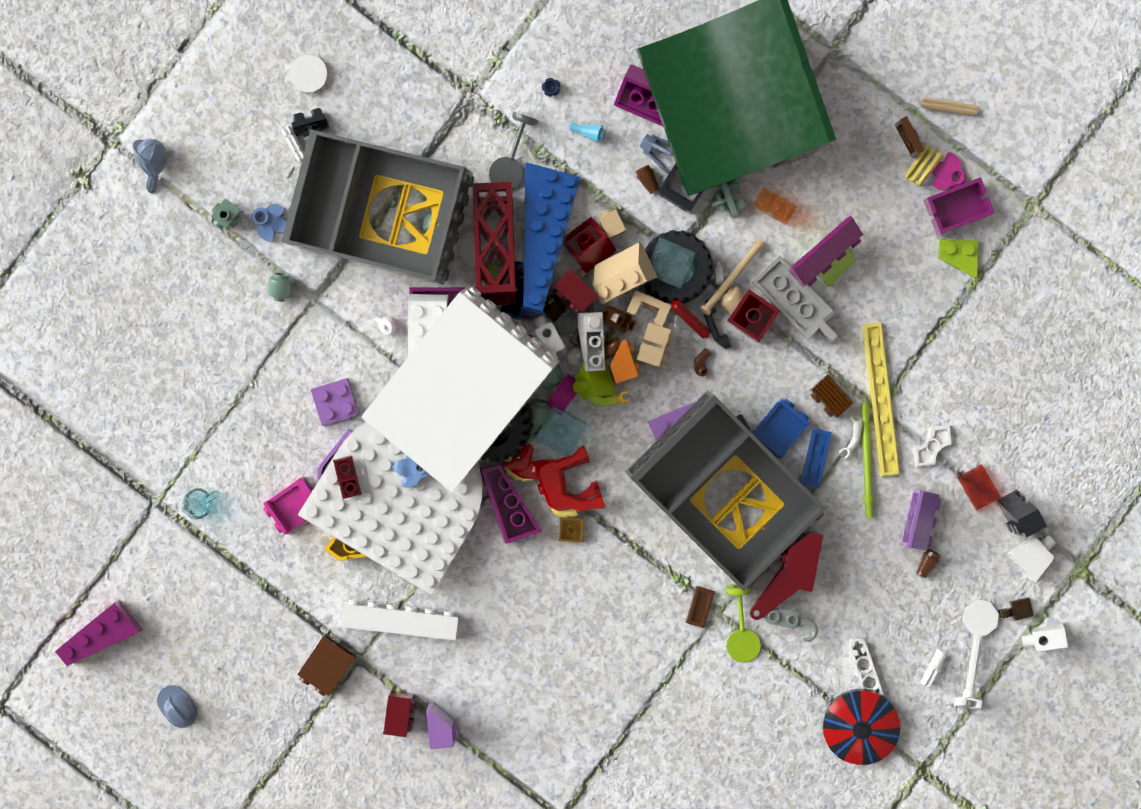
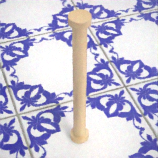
M756 239L755 245L709 301L700 307L702 312L710 315L714 305L756 254L765 248L766 245L763 241Z

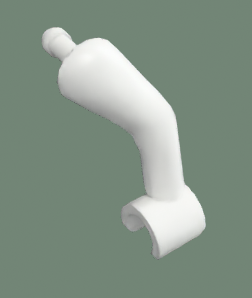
M853 416L849 417V420L854 423L852 440L847 448H842L839 451L841 456L847 454L844 457L845 461L853 459L852 452L859 443L862 433V421H856Z

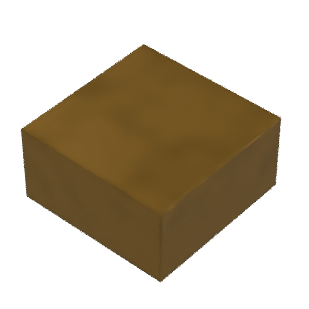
M560 517L559 541L582 543L584 518Z

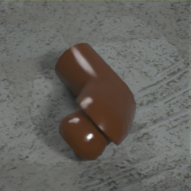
M704 348L694 359V371L701 377L707 375L706 360L712 355L707 348Z

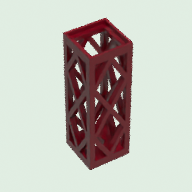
M511 182L472 183L476 289L481 293V297L492 301L495 305H517ZM506 191V196H499L497 192ZM479 192H488L486 197H480ZM486 205H489L488 209L482 217L481 213L483 212ZM493 209L496 210L502 219L494 233L486 223ZM506 224V228L498 240L497 237ZM481 235L484 237V239H485L486 242H487V245H486V247L484 248V250H483L482 253H481ZM507 235L509 242V254L502 246V243ZM491 248L492 251L483 265L482 262ZM495 255L504 266L496 280L493 279L487 270ZM506 272H508V275L506 276L502 285H499Z

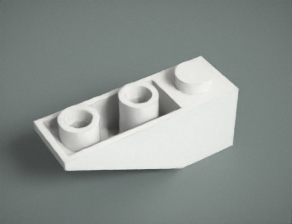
M603 312L578 313V333L585 371L605 370Z

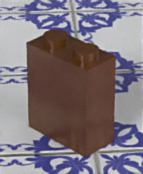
M324 635L297 675L300 676L299 680L304 684H311L316 687V692L322 696H330L356 658V655L327 635Z

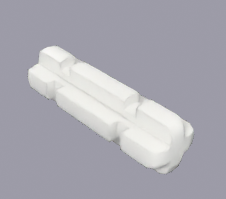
M286 126L281 131L284 137H287L286 141L292 152L295 153L297 161L302 162L304 150L302 151L303 148L296 135L293 134L294 131L291 126Z

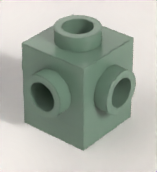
M224 199L221 204H216L212 209L213 214L211 217L214 219L213 223L218 228L229 230L237 226L240 221L238 218L243 212L229 200Z

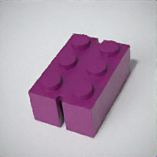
M981 177L923 200L929 216L933 215L934 217L931 219L937 236L995 213L989 197L983 200L980 198L987 194Z

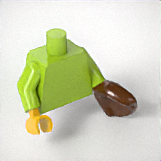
M620 337L611 338L604 343L605 359H608L617 351ZM606 360L605 370L585 371L584 361L582 362L580 371L574 376L576 382L573 384V390L576 393H580L583 400H589L592 404L599 407L615 405L616 402L626 404L630 401L623 400L622 395L629 393L627 391L620 393L616 397L614 396L617 393Z

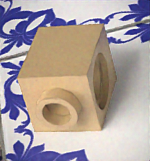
M610 208L600 213L601 217L598 220L609 239L626 232L616 209L612 211Z

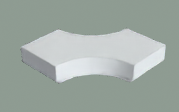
M950 425L930 427V434L927 440L922 445L913 448L915 467L935 465L938 452L943 447L952 444Z

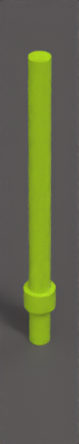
M861 403L865 492L863 503H865V518H873V502L875 500L874 495H872L869 403Z

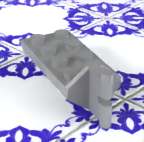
M779 256L752 281L753 285L776 308L781 310L780 313L807 341L819 332L830 344H834L837 334L827 323L836 313L808 285L802 287L788 271L791 266Z

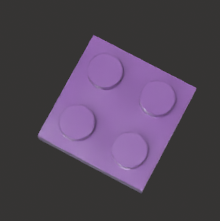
M348 378L311 389L322 426L359 415Z

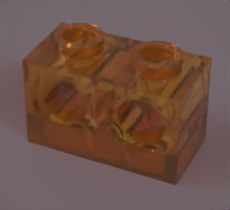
M765 187L762 188L752 205L784 225L788 223L797 207Z

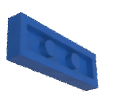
M812 428L800 482L802 485L820 489L832 432Z

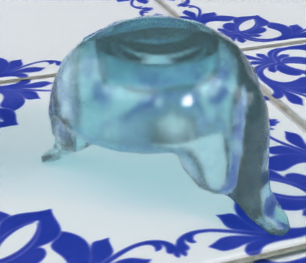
M195 488L187 492L183 497L182 511L193 520L202 519L208 515L212 508L213 500L220 493L218 491L209 493L202 488Z

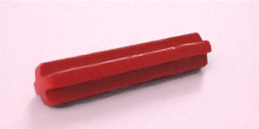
M679 300L672 302L671 309L701 338L709 337L710 330Z

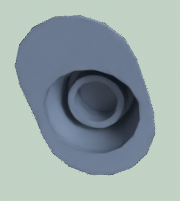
M170 685L159 692L157 705L172 725L186 728L194 723L197 717V708L183 689Z

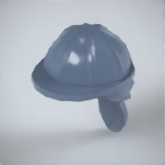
M157 139L136 140L132 145L133 151L137 155L138 164L148 175L146 189L149 193L153 194L154 188L158 185V175L165 167L167 152L163 143Z

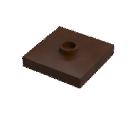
M905 116L895 124V127L911 157L914 158L925 149L908 117Z

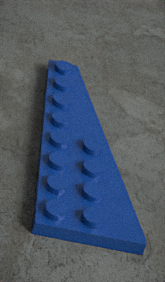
M528 162L525 165L523 309L542 314L581 177Z

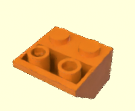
M626 340L621 342L609 365L615 384L638 377L637 373L640 372L638 362H633L631 354H634L631 342L627 343Z

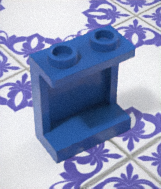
M779 399L751 432L780 459L784 457L786 451L806 427L811 424L808 421L809 417L802 411L798 413L794 410L793 407L795 405L788 399Z

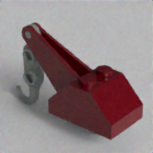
M807 531L796 539L797 541L793 546L782 552L783 555L779 559L782 562V567L749 610V615L752 619L759 620L765 618L766 622L771 625L786 628L810 627L812 635L808 638H803L804 642H810L817 637V624L795 611L776 607L798 590L813 592L823 535L818 532Z

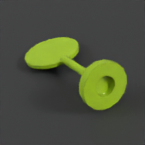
M735 583L726 586V593L738 598L740 629L730 634L726 648L732 659L738 662H748L757 657L761 647L756 633L745 629L742 596L750 594L753 588H746L743 591Z

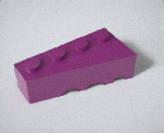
M500 464L480 470L503 543L507 544L542 532Z
M119 600L109 606L55 652L65 665L69 666L143 629Z

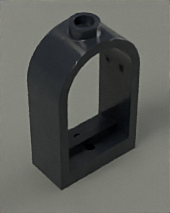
M675 163L657 194L690 214L703 191L699 192L692 202L667 187V184L678 168Z

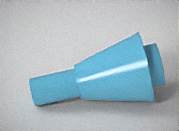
M571 123L569 129L570 131L581 133V135L596 143H599L600 140L603 141L606 133L603 125L581 126Z

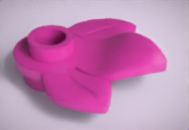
M951 152L946 154L945 162H939L932 171V174L936 177L932 185L939 190L962 185L966 180L965 172L961 169L960 159ZM954 174L959 176L958 181L953 180Z

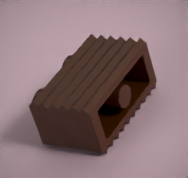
M828 374L810 389L812 392L811 398L817 404L821 402L825 406L823 410L830 418L832 416L838 418L854 403Z

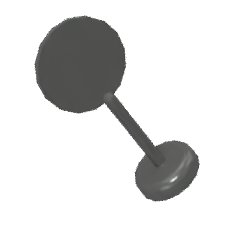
M513 111L512 118L521 122L510 156L498 158L492 163L489 170L491 183L511 182L512 190L519 186L523 178L522 166L514 159L524 127L526 124L536 126L539 121Z

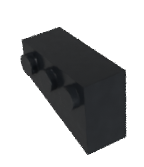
M1015 490L996 501L1008 521L1005 524L1010 533L1013 532L1016 535L1027 538L1046 528L1047 525L1038 508L1030 501L1025 503L1026 498L1020 496L1019 491Z

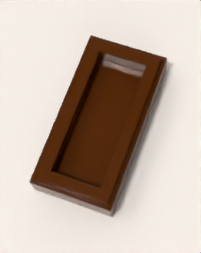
M699 586L695 587L685 623L701 628L705 627L715 591Z

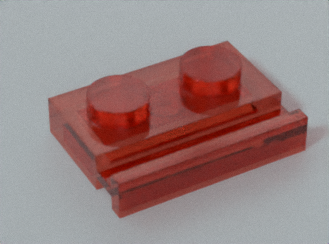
M982 464L957 477L975 511L1001 498Z

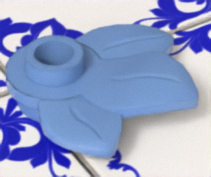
M271 204L267 208H257L253 212L252 221L257 225V233L263 240L272 242L274 233L284 232L286 221L281 217L285 210L284 207L278 204ZM260 214L265 215V219L263 221L259 220Z
M406 454L405 459H400L393 465V469L396 473L403 476L402 487L410 488L418 485L421 478L427 477L429 473L425 470L420 472L418 470L419 465Z

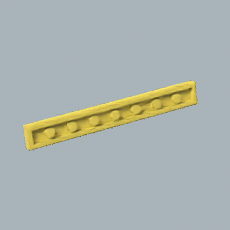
M882 322L863 324L862 330L880 477L899 475L900 469Z

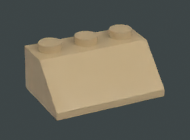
M639 242L595 265L593 287L601 304L657 278L642 243Z

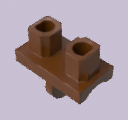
M607 305V310L603 312V324L624 334L626 330L633 331L636 321L632 319L631 315L611 305Z

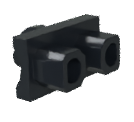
M321 108L312 109V117L305 119L304 113L301 112L293 115L291 125L296 136L303 135L304 138L309 136L311 129L322 132V129L329 128V123Z

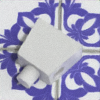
M544 316L536 318L534 322L538 329L535 330V333L543 348L554 352L558 357L557 359L567 355L566 347L553 323H548Z
M1049 535L1041 542L1037 538L1031 537L1009 551L1007 555L1031 581L1036 582L1053 561L1054 556L1049 550L1056 542Z
M1062 623L1032 629V635L1021 636L1023 648L1035 646L1036 651L1068 647L1065 628ZM1041 636L1047 637L1045 641H1039V638Z

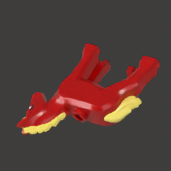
M527 444L514 457H509L508 460L502 462L507 475L516 481L522 480V482L539 479L540 484L537 486L540 495L545 496L552 512L557 516L565 518L571 516L574 518L578 516L577 511L583 512L590 509L606 508L597 480L592 482L589 488L582 493H567L564 471L590 463L584 445L579 447L574 454L559 460L542 459L532 461L534 447L531 444Z

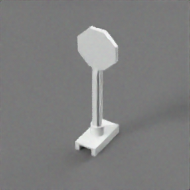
M977 599L964 608L962 622L974 636L966 689H964L963 697L955 698L954 706H968L969 709L981 708L982 700L975 699L974 690L982 636H986L997 628L999 613L991 602Z

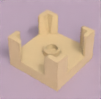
M635 290L626 313L634 317L640 304H644L643 308L653 312L658 310L653 324L662 327L671 305Z

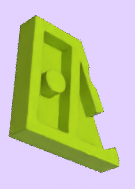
M939 239L938 259L967 273L972 278H977L979 240Z

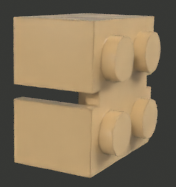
M648 323L642 341L660 346V349L642 343L636 361L657 368L660 364L663 365L667 353H664L665 346H670L673 337L670 334L671 330Z

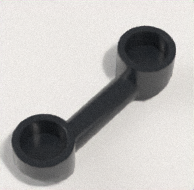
M714 305L710 315L704 313V318L714 341L727 350L732 348L727 334L721 336L712 317V314L717 312Z

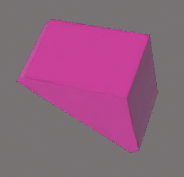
M567 374L547 401V405L560 416L577 394L573 390V384L576 380L569 374Z

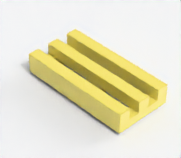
M928 145L924 147L925 150L919 154L904 175L906 179L919 187L923 185L943 157L940 152H936L935 149H931ZM933 156H936V157L933 159V161L930 163V165L928 166V168L925 170V172L922 174V176L920 177V179H919V180H916V179L918 178V176L921 174V172L925 169V167L927 166V164H928V162L931 160V158H932Z

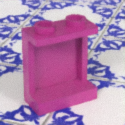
M304 477L299 478L286 489L263 503L265 513L269 518L273 517L276 522L274 526L280 534L283 532L286 535L306 522L298 514L313 490Z

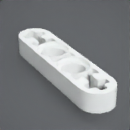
M858 637L851 639L848 647L862 688L873 691L878 689L879 691L876 692L884 695L865 641ZM856 641L862 644L860 651L862 654L866 652V655L855 658L856 655H859L858 651L853 649ZM862 659H866L869 662V667L865 670L860 669L858 665ZM869 677L875 679V685L872 688L865 686V680Z

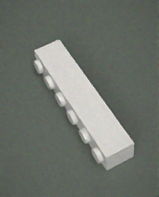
M349 600V603L346 602L343 605L341 627L456 640L459 616L455 615L456 612L444 611V614L436 613L435 609H425L424 612L417 611V607L406 606V609H398V605L387 604V607H381L376 602H368V605L360 604L358 600Z

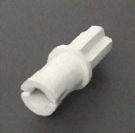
M938 649L936 650L931 663L927 664L928 669L921 680L924 686L930 688L938 673H941L940 669L948 656L946 653Z

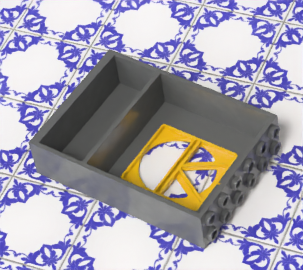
M311 129L281 242L307 251L444 285V282L449 277V263L454 258L453 247L459 239L458 228L464 220L463 209L469 201L468 190L474 182L473 173L463 166ZM395 185H404L390 240L387 242L378 236L372 228L369 218L370 206L373 199L382 190ZM411 188L420 191L427 199L424 202L407 206ZM431 208L432 220L425 234H422L404 216ZM401 225L416 238V241L408 244H397Z
M708 390L625 471L743 591L746 588H751L755 583V579L759 575H764L769 569L768 566L773 561H778L783 555L782 552L793 546L797 541L796 539L801 534H805L814 521L821 519L826 510L737 417ZM726 470H741L752 475L753 477L711 518L706 510L704 501L708 483L718 473ZM760 483L765 494V501L746 497ZM739 503L764 510L759 521L750 528L744 529L738 506ZM731 510L736 530H729L718 525Z

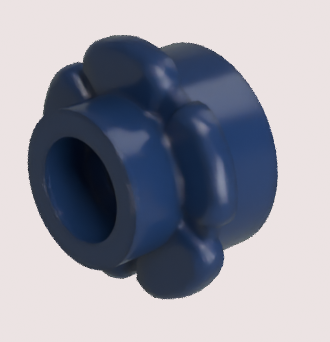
M553 78L546 79L542 84L544 94L548 97L558 95L560 92L559 81Z

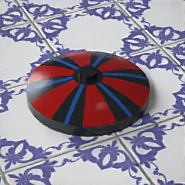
M852 689L837 696L827 707L823 718V734L828 747L838 758L855 765H869L884 759L893 751L900 736V720L894 705L884 695L870 689Z

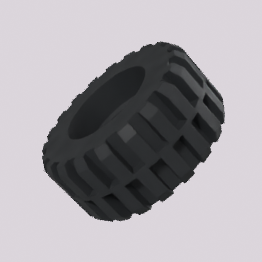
M671 230L659 234L645 247L657 278L645 283L644 287L655 299L657 298L662 302L670 304L673 301L679 300L682 304H685L699 297L708 287L713 275V259L711 258L709 248L707 249L705 243L698 239L696 235L689 234L683 230ZM670 250H682L693 260L694 273L691 279L683 285H670L659 275V260L663 254Z
M528 402L510 422L511 433L505 439H496L482 456L481 460L485 461L487 458H490V462H497L499 459L504 461L510 456L516 455L525 446L531 437L530 432L533 430L534 425L531 423L533 413L528 411L530 408Z

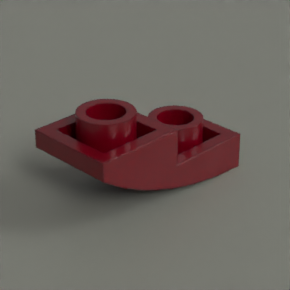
M352 455L334 459L333 463L342 498L347 499L362 495Z

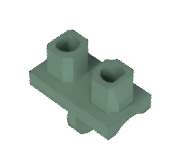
M738 182L720 185L724 199H722L721 193L715 194L717 201L712 203L713 207L719 206L720 211L724 212L727 211L724 205L726 203L731 218L746 209L744 199L733 201L731 196L740 192Z

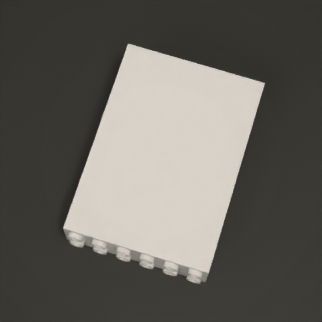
M469 286L457 294L361 417L451 492L465 479L560 362L554 352L544 349L538 339L527 335V331L520 325L516 326L508 314L498 311L492 301L485 300L480 296L481 293L476 288Z

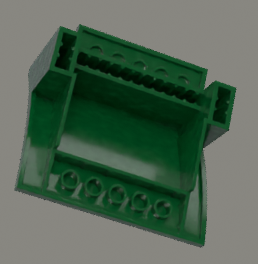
M757 0L699 26L637 49L687 196L773 166L774 169L807 158L836 140L788 0Z

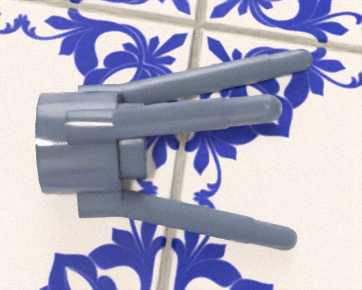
M646 134L640 144V148L644 149L642 153L649 156L664 172L669 174L670 171L651 153H655L658 149L672 156V152L659 146L660 143L669 145L668 140Z

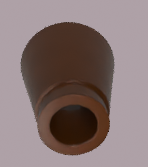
M649 164L635 171L637 174L636 178L649 194L660 189L654 170L650 168Z
M927 549L926 552H923L916 573L923 578H927L941 562L939 560L941 555L931 549Z

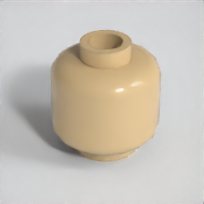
M730 286L721 297L720 304L731 315L745 294L739 287Z

